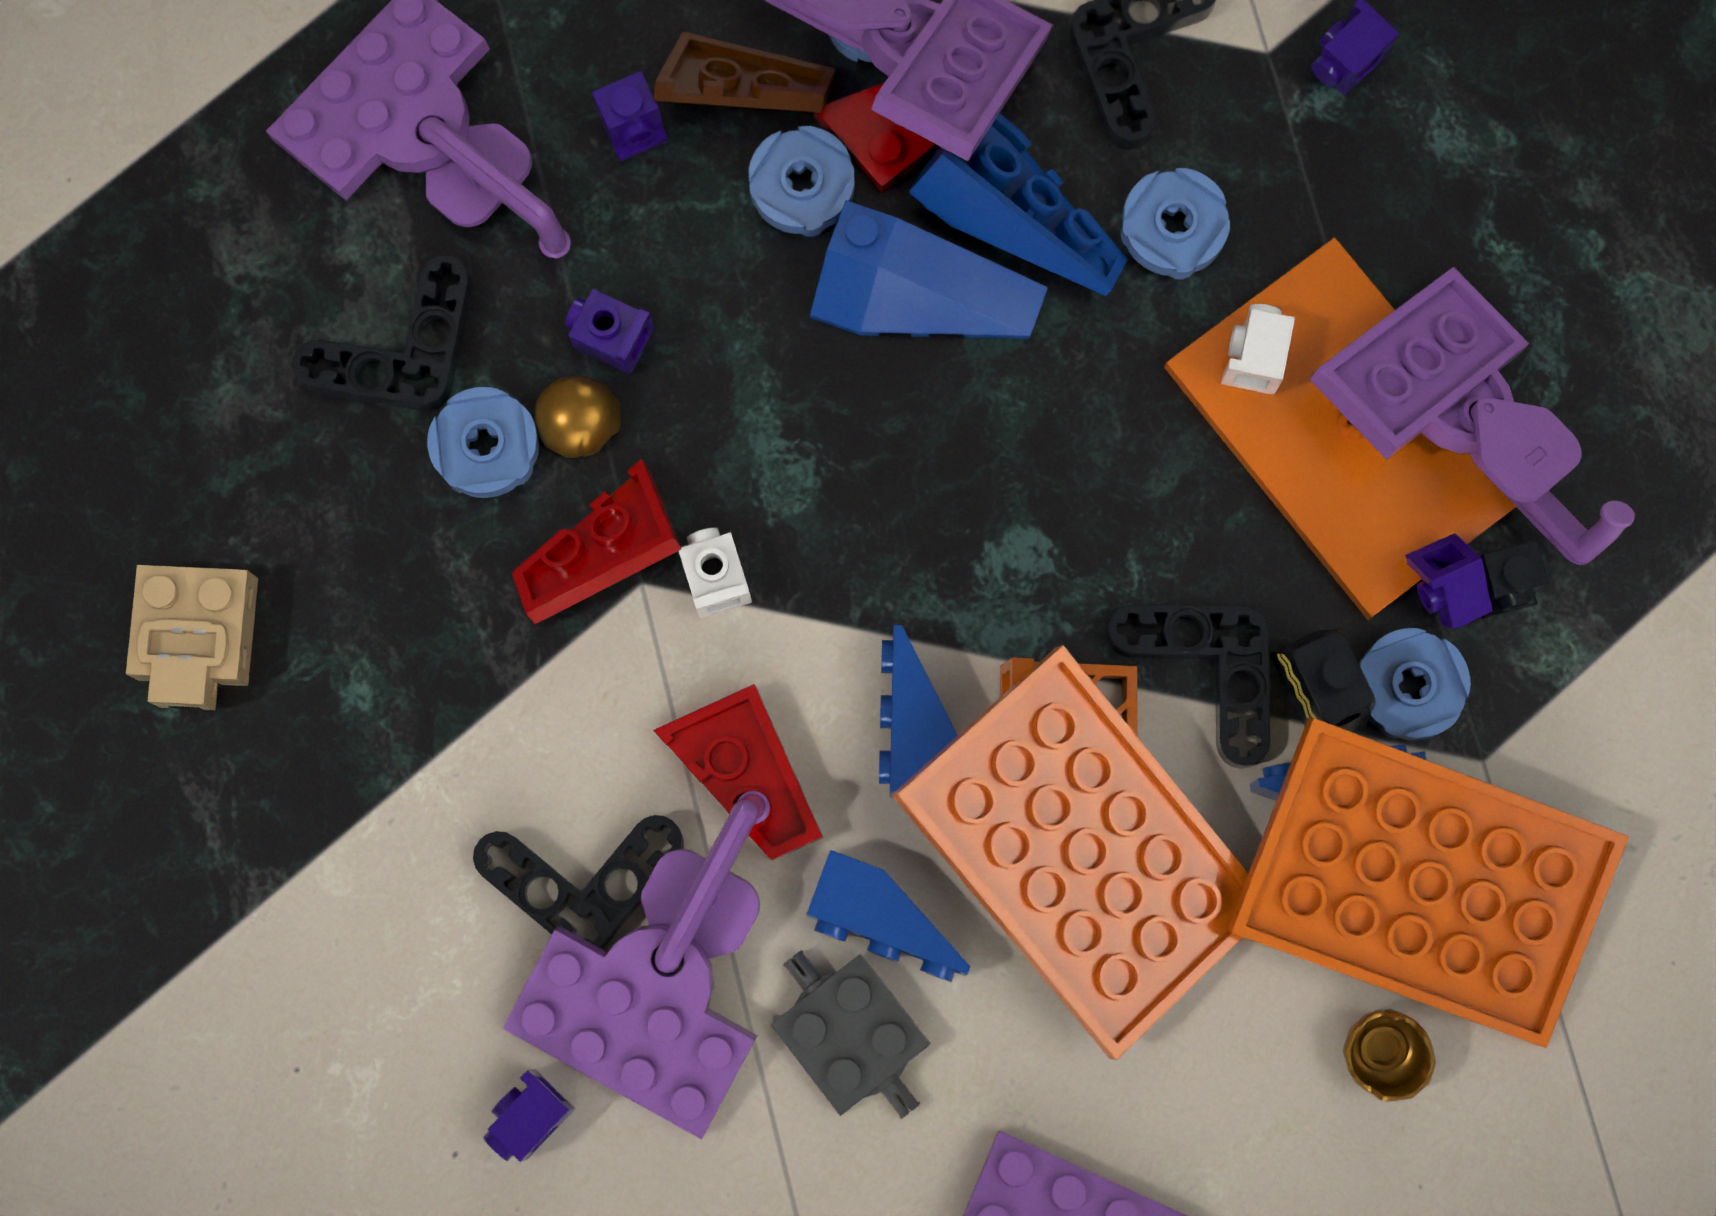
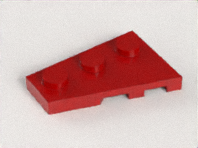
M884 83L825 104L822 113L814 112V117L827 132L834 135L844 144L850 158L881 194L940 147L871 110L875 97Z
M642 459L627 471L631 478L612 495L609 496L604 491L589 504L593 511L572 530L561 529L512 572L525 613L534 624L681 550L651 472Z
M755 684L653 730L686 765L698 781L726 809L728 814H730L742 794L748 791L761 792L767 797L770 805L769 814L764 821L754 824L749 837L770 860H777L824 838Z

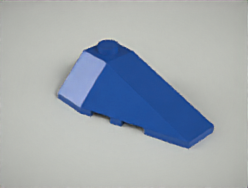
M999 113L969 161L939 147L909 191L926 209L935 213L951 227L1104 296L1113 289L1128 259L1087 210L1074 209L1059 190V187L1064 182L1053 169L1045 173L1026 151L1032 143L1014 124Z
M846 200L827 248L810 318L861 336H879V333H911V337H929V334H960L966 338L1030 339L1048 287L897 217Z

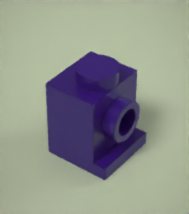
M1357 0L1353 4L1346 22L1338 21L1320 40L1319 45L1323 49L1320 56L1311 64L1312 71L1324 85L1335 87L1345 96L1389 55L1400 33L1365 0Z
M641 71L592 92L598 116L620 162L668 141L662 125L659 107L656 101H653V95Z
M592 289L587 300L577 298L574 301L565 321V327L571 329L568 337L574 349L631 375L655 329L650 312L641 308L637 310L595 289ZM603 316L614 321L613 326L606 331L596 329L600 318Z
M1456 533L1405 555L1407 564L1422 579V582L1417 584V592L1423 606L1430 614L1436 612L1443 626L1452 629L1463 627L1472 620L1493 612L1482 558Z
M536 1069L527 1070L520 1077L528 1086L523 1092L515 1086L491 1111L497 1119L487 1129L488 1133L483 1139L506 1161L512 1156L519 1162L528 1160L575 1110Z

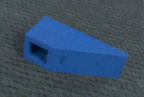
M902 625L893 626V640H882L881 673L892 674V695H881L880 728L891 729V751H879V784H890V798H893L892 794L958 736Z
M830 850L806 914L807 917L817 920L814 931L842 942H846L849 933L870 940L867 951L899 962L902 953L921 959L923 963L920 971L952 982L955 973L963 976L968 975L969 964L883 869Z

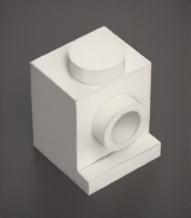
M1250 305L1244 325H1234L1228 356L1237 359L1230 358L1223 372L1221 384L1274 395L1283 381L1295 317L1282 315V311L1279 308L1271 305Z
M707 528L687 536L688 546L681 547L679 554L699 617L704 618L752 603L731 532L720 535L718 528ZM713 558L721 560L723 566L719 573L708 575L703 572L702 565L705 561Z

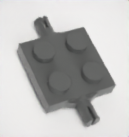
M799 951L792 957L806 975H804L792 958L787 960L783 966L790 972L803 989V992L800 994L794 1007L773 1022L771 1026L840 1116L861 1099L882 1092L900 1118H904L910 1111L897 1094H899L911 1111L918 1107L920 1103L917 1102L899 1076L903 1073L908 1062L931 1044L862 954L856 956L838 972L821 977L803 954V951Z

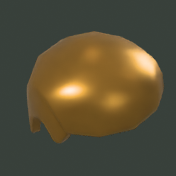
M579 375L559 378L541 393L535 404V426L537 433L546 448L566 458L587 457L596 454L613 435L619 432L621 426L620 403L609 386L590 377Z
M1379 1009L1365 1013L1349 1028L1343 1048L1346 1065L1355 1083L1381 1101L1393 1102L1412 1099L1430 1083L1436 1065L1433 1045L1427 1032L1416 1020L1396 1010Z

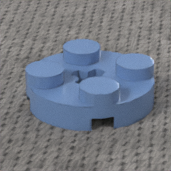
M798 126L796 131H788L783 134L779 131L770 135L756 149L749 165L750 196L753 205L766 222L787 233L802 234L807 237H815L822 234L827 227L838 222L845 201L852 202L854 197V167L846 147L834 135L817 127ZM805 169L813 172L811 176V182L814 184L813 188L810 190L803 189L801 192L792 189L793 182L788 178L792 172L797 175H801Z
M1176 168L1175 172H1163L1160 174L1157 171L1142 178L1129 193L1122 212L1121 239L1133 258L1146 269L1160 275H1169L1174 279H1185L1194 272L1206 268L1221 252L1230 231V219L1228 220V212L1225 207L1226 200L1218 185L1198 171L1188 168ZM1178 211L1186 215L1184 225L1188 228L1186 232L1176 231L1171 233L1165 229L1166 222L1161 219L1164 213L1172 217Z
M492 387L470 388L450 398L446 402L448 405L441 410L438 418L434 417L429 426L427 438L429 456L434 468L453 490L471 497L490 498L506 494L530 479L533 473V466L538 458L539 435L529 411L518 400L510 397L508 393ZM485 429L488 430L491 438H498V444L491 448L490 454L481 456L478 450H470L469 443L478 440V431Z
M1418 628L1400 629L1380 638L1358 662L1376 700L1369 722L1376 726L1385 737L1392 739L1400 738L1408 741L1425 740L1442 733L1455 724L1461 715L1460 712L1464 708L1466 698L1469 697L1471 680L1463 656L1452 643L1446 639L1441 640L1433 634L1425 633L1426 630ZM1410 670L1413 677H1424L1426 686L1419 690L1421 699H1412L1409 693L1403 694L1400 691L1398 684L1403 681L1402 671Z

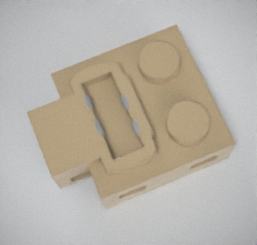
M137 565L126 675L138 681H150L147 702L160 708L215 710L218 683L220 685L248 686L258 578L248 570Z

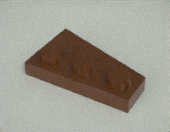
M682 32L655 81L653 101L822 113L833 87L836 68Z

